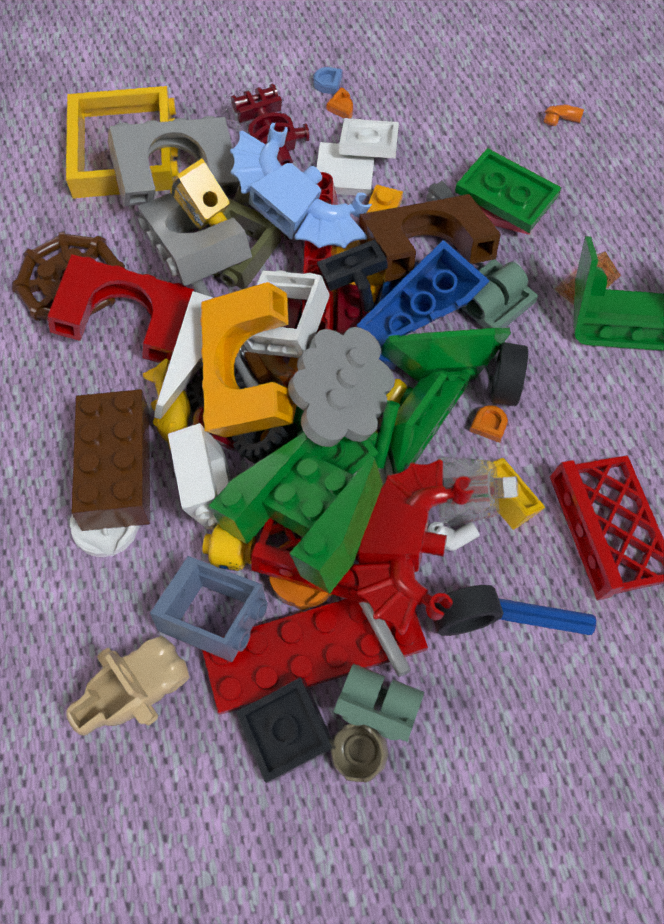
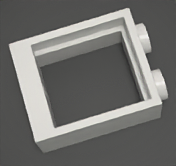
M263 270L257 285L269 282L285 291L287 298L305 299L307 302L297 329L278 327L251 336L244 342V345L248 352L299 358L306 349H309L310 341L316 335L330 294L321 275L313 273H288L281 270Z
M199 423L169 433L168 438L182 510L206 529L213 530L219 523L209 505L231 480L223 447Z

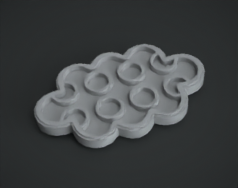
M349 328L344 335L334 330H320L310 341L309 349H306L297 361L298 371L289 381V396L298 407L304 410L301 418L302 429L307 437L318 445L331 447L337 445L343 437L358 442L367 440L377 429V419L384 413L386 402L388 401L386 395L394 387L395 379L393 373L386 364L379 360L381 354L379 342L370 332L362 328Z

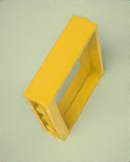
M167 86L67 94L66 182L73 199L120 195L114 169L85 171V117L160 111V122L173 121L175 118H172V115H176L174 97L169 98ZM161 148L162 165L150 166L155 191L171 189L175 180L174 176L179 173L177 160L174 161V157H178V148Z

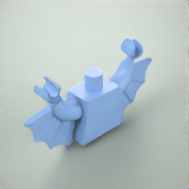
M272 123L268 133L267 144L262 143L244 131H239V142L233 149H230V153L234 158L231 174L239 181L242 194L250 192L249 204L291 240L295 237L296 240L309 241L317 246V248L336 245L343 249L355 240L367 239V235L350 216L352 214L359 218L360 214L367 213L372 204H362L367 196L365 193H358L350 205L346 203L331 205L319 199L321 189L317 184L322 180V175L316 167L309 166L304 172H301L292 163H286L281 166L277 155L279 148L285 144L287 127L284 128L283 132H277L274 130L275 123Z

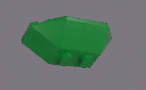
M510 327L416 333L402 336L392 335L386 339L381 352L384 357L417 382L422 378L441 372L466 371L471 374L469 381L476 379L500 349L502 342H505L511 334Z
M466 371L441 372L420 379L414 389L409 387L405 391L400 401L402 406L398 411L388 450L393 474L401 473L410 466V463L417 462L466 390L471 374Z

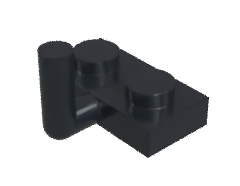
M375 239L317 262L319 272L329 291L355 282L362 310L370 312L374 308L371 286L367 276L388 269L387 259Z

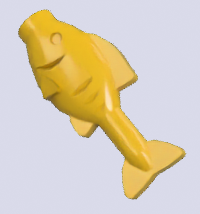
M168 359L163 360L155 368L143 373L145 379L155 383L158 398L170 364ZM184 390L161 419L155 417L153 419V424L156 426L161 437L168 443L170 450L168 434L188 427L190 402ZM158 399L151 402V407L154 411L156 410Z

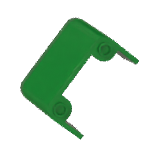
M585 236L575 278L573 329L577 341L584 345L664 351V293L606 289L607 276L605 271L597 266L598 257L592 237Z

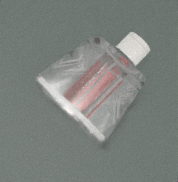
M437 457V459L443 461V486L445 489L452 488L456 479L464 476L471 479L468 488L465 490H474L472 497L466 504L460 505L452 499H448L447 503L439 505L440 521L445 527L498 516L499 498L518 497L517 477L497 478V468L493 461Z

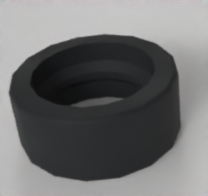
M502 342L493 378L492 403L515 407L519 404L527 370L528 346Z
M475 585L447 593L453 603L449 609L444 608L439 603H434L435 607L444 613V616L440 620H433L437 634L452 636L475 631L495 623L502 618L504 612L496 589L492 585Z

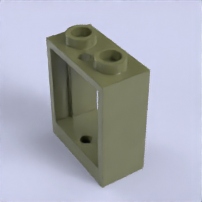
M229 199L230 205L223 214L227 219L234 217L245 230L246 235L258 241L251 249L252 258L242 261L240 265L235 264L212 275L220 278L230 287L237 286L241 289H246L281 242V230L261 213Z

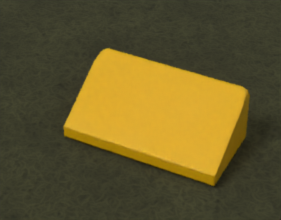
M504 458L483 465L477 472V474L482 473L477 476L478 479L474 481V484H488V473L493 469L490 477H493L491 479L497 484L489 485L490 494L492 486L494 490L497 488L498 499L493 498L496 500L489 502H498L494 508L498 509V513L512 530L518 528L545 509L542 502ZM504 482H518V496L504 497Z

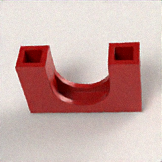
M71 254L47 316L49 331L53 334L81 341L89 317L99 303L115 297L129 298L144 306L151 317L143 341L142 358L161 363L165 359L171 360L194 289L187 288L180 283L159 280L149 274L142 275L128 271L118 265L111 266L97 262L90 257H80Z

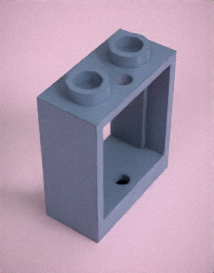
M187 556L151 610L150 615L159 632L233 662L238 651H243L247 646L250 631L255 622L260 621L264 617L268 602L262 584ZM202 586L244 602L243 607L224 638L181 621V618Z

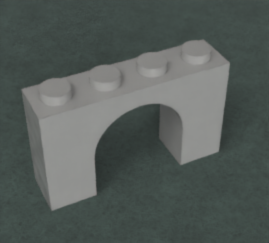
M205 116L201 119L192 120L178 118L167 122L150 120L141 124L123 122L115 126H109L107 142L123 206L141 205L153 200L155 186L148 158L156 150L165 147L182 149L191 154L197 161L202 158L225 195L236 194L240 183L231 174L234 158L230 153V149H233L225 117Z
M171 193L138 206L141 217L137 221L144 236L147 235L153 249L156 248L163 263L166 262L172 277L178 276L184 286L252 258L246 232L234 217L198 232L185 233L197 226Z

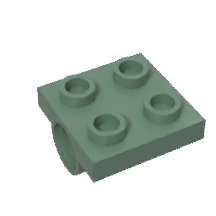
M494 259L479 270L490 280L489 283L461 309L484 329L505 328L535 304L538 295L527 286V275L518 264L508 262L503 266Z
M353 664L337 700L334 713L342 715V718L350 724L358 726L364 724L374 728L387 739H400L408 742L425 692L392 679L390 686L386 687L383 685L384 675Z

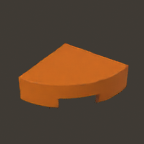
M341 87L326 104L327 111L342 118L351 119L353 115V102L349 92Z

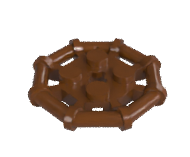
M62 231L53 239L32 250L27 249L23 253L24 260L17 279L12 282V290L20 296L29 309L31 318L36 321L41 319L48 320V313L71 254L80 257H90L94 260L100 255L106 264L125 268V264L119 261L107 246L105 238L101 236L94 238L72 235ZM70 246L87 248L88 250L86 253H82L79 249L70 248ZM60 248L62 252L47 260L43 258ZM36 266L38 277L37 279L30 280L33 269ZM41 291L45 298L39 302L32 293ZM115 298L99 303L93 309L91 315L107 306L112 307L116 303Z

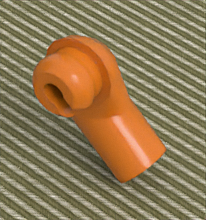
M566 104L549 106L544 112L546 114L544 123L556 126L559 118L580 123L584 109Z

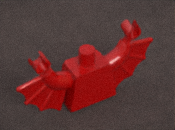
M441 459L430 464H415L412 462L405 471L387 475L386 482L380 490L361 540L358 552L359 564L352 566V570L359 581L356 592L357 596L362 597L370 604L374 613V619H381L391 623L400 635L405 634L417 605L424 604L429 618L440 620L443 618L444 613L438 610L434 603H439L447 609L453 604L452 599L445 593L429 595L428 589L422 586L415 578V572L419 571L423 553L444 557L447 543V535L428 532V512L437 505L447 503L448 499H452L460 505L466 504L474 493V490H465L468 488L471 479L464 476L457 478L452 488L445 489L443 486V461Z

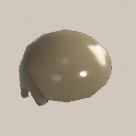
M349 723L343 726L334 736L333 742L336 748L331 751L333 764L346 780L367 783L385 769L389 755L387 740L379 734L378 730L364 724L358 726Z

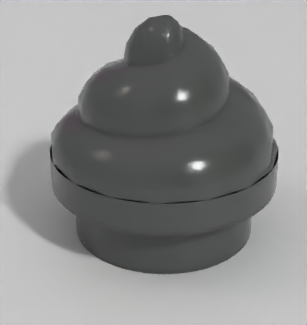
M441 180L439 183H433L429 186L426 201L454 197V195Z

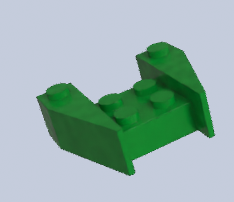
M303 432L232 479L210 503L209 508L224 531L246 544L253 539L269 519L302 536L303 538L290 552L295 566L302 578L330 594L353 565L383 483L375 458L370 457L354 476L322 460L321 458L325 454L321 445L314 443Z

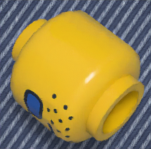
M217 524L212 534H205L202 552L208 555L209 563L213 566L226 570L241 571L246 564H251V555L256 540L253 537L246 544L224 531Z

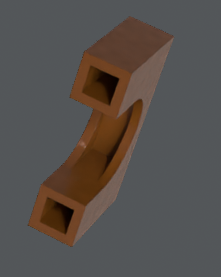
M469 194L363 213L359 217V227L367 235L366 240H359V242L364 244L375 239L387 259L388 269L379 272L385 282L405 278L414 269L416 249L409 241V238L414 236L432 235L444 238L451 242L470 264L494 260L497 256L501 233Z

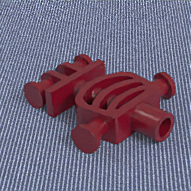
M274 83L270 84L269 88L263 90L261 87L255 88V95H251L248 90L244 91L243 96H231L232 107L235 113H238L239 123L253 120L249 124L248 134L262 143H268L267 138L272 123H275L274 130L277 132H283L284 128L287 127L285 144L279 148L277 159L281 166L286 163H293L289 151L295 149L296 140L304 139L309 141V129L307 124H303V127L294 128L293 122L288 115L277 113L281 111L282 99L281 96H278Z

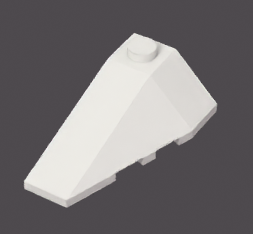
M192 292L156 404L155 418L161 419L203 365L201 355V302L213 297Z

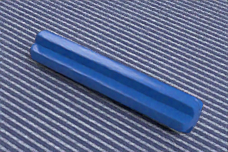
M499 598L504 612L499 620L585 635H592L595 632L596 616L593 614Z

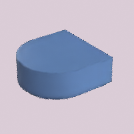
M331 67L318 69L313 76L315 89L322 93L335 95L341 83L342 69Z

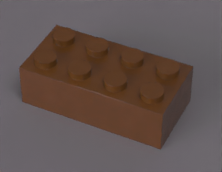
M142 389L76 395L71 513L82 531L150 524L149 408Z

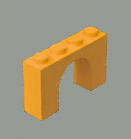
M266 282L202 301L200 322L202 326L201 355L203 358L202 388L204 391L203 421L205 431L226 438L293 424V406L288 388L270 382L240 389L234 376V363L237 353L247 339L257 333L289 325L287 293L275 285Z

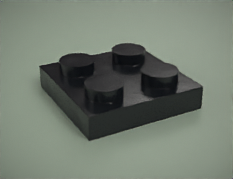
M300 677L236 712L265 783H271L336 748L305 678Z

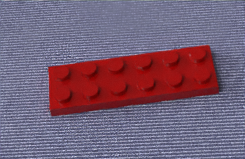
M344 599L254 626L250 631L247 646L243 651H238L233 662L202 650L219 715L244 708L300 677L305 678L308 687L347 676L353 664L369 669L390 662L359 602L350 599ZM415 611L403 635H400L391 623L385 621L404 657L428 650Z

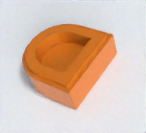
M484 406L476 413L469 432L500 443L508 423L507 415L497 406Z

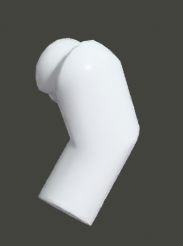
M433 522L428 526V532L447 535L445 549L449 551L457 550L480 536L472 522L457 530L445 527L441 522Z

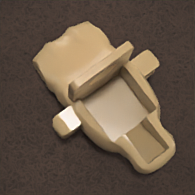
M162 635L144 642L137 650L124 657H120L116 651L106 648L97 656L103 668L87 683L84 695L68 707L66 711L67 720L73 730L79 735H88L104 725L117 726L133 718H136L140 724L149 726L158 718V714L152 705L160 701L166 694L176 691L189 679L187 664L178 656L175 645Z

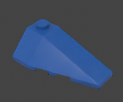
M443 240L356 327L370 332L377 339L381 348L388 336L407 335L467 305L490 280Z

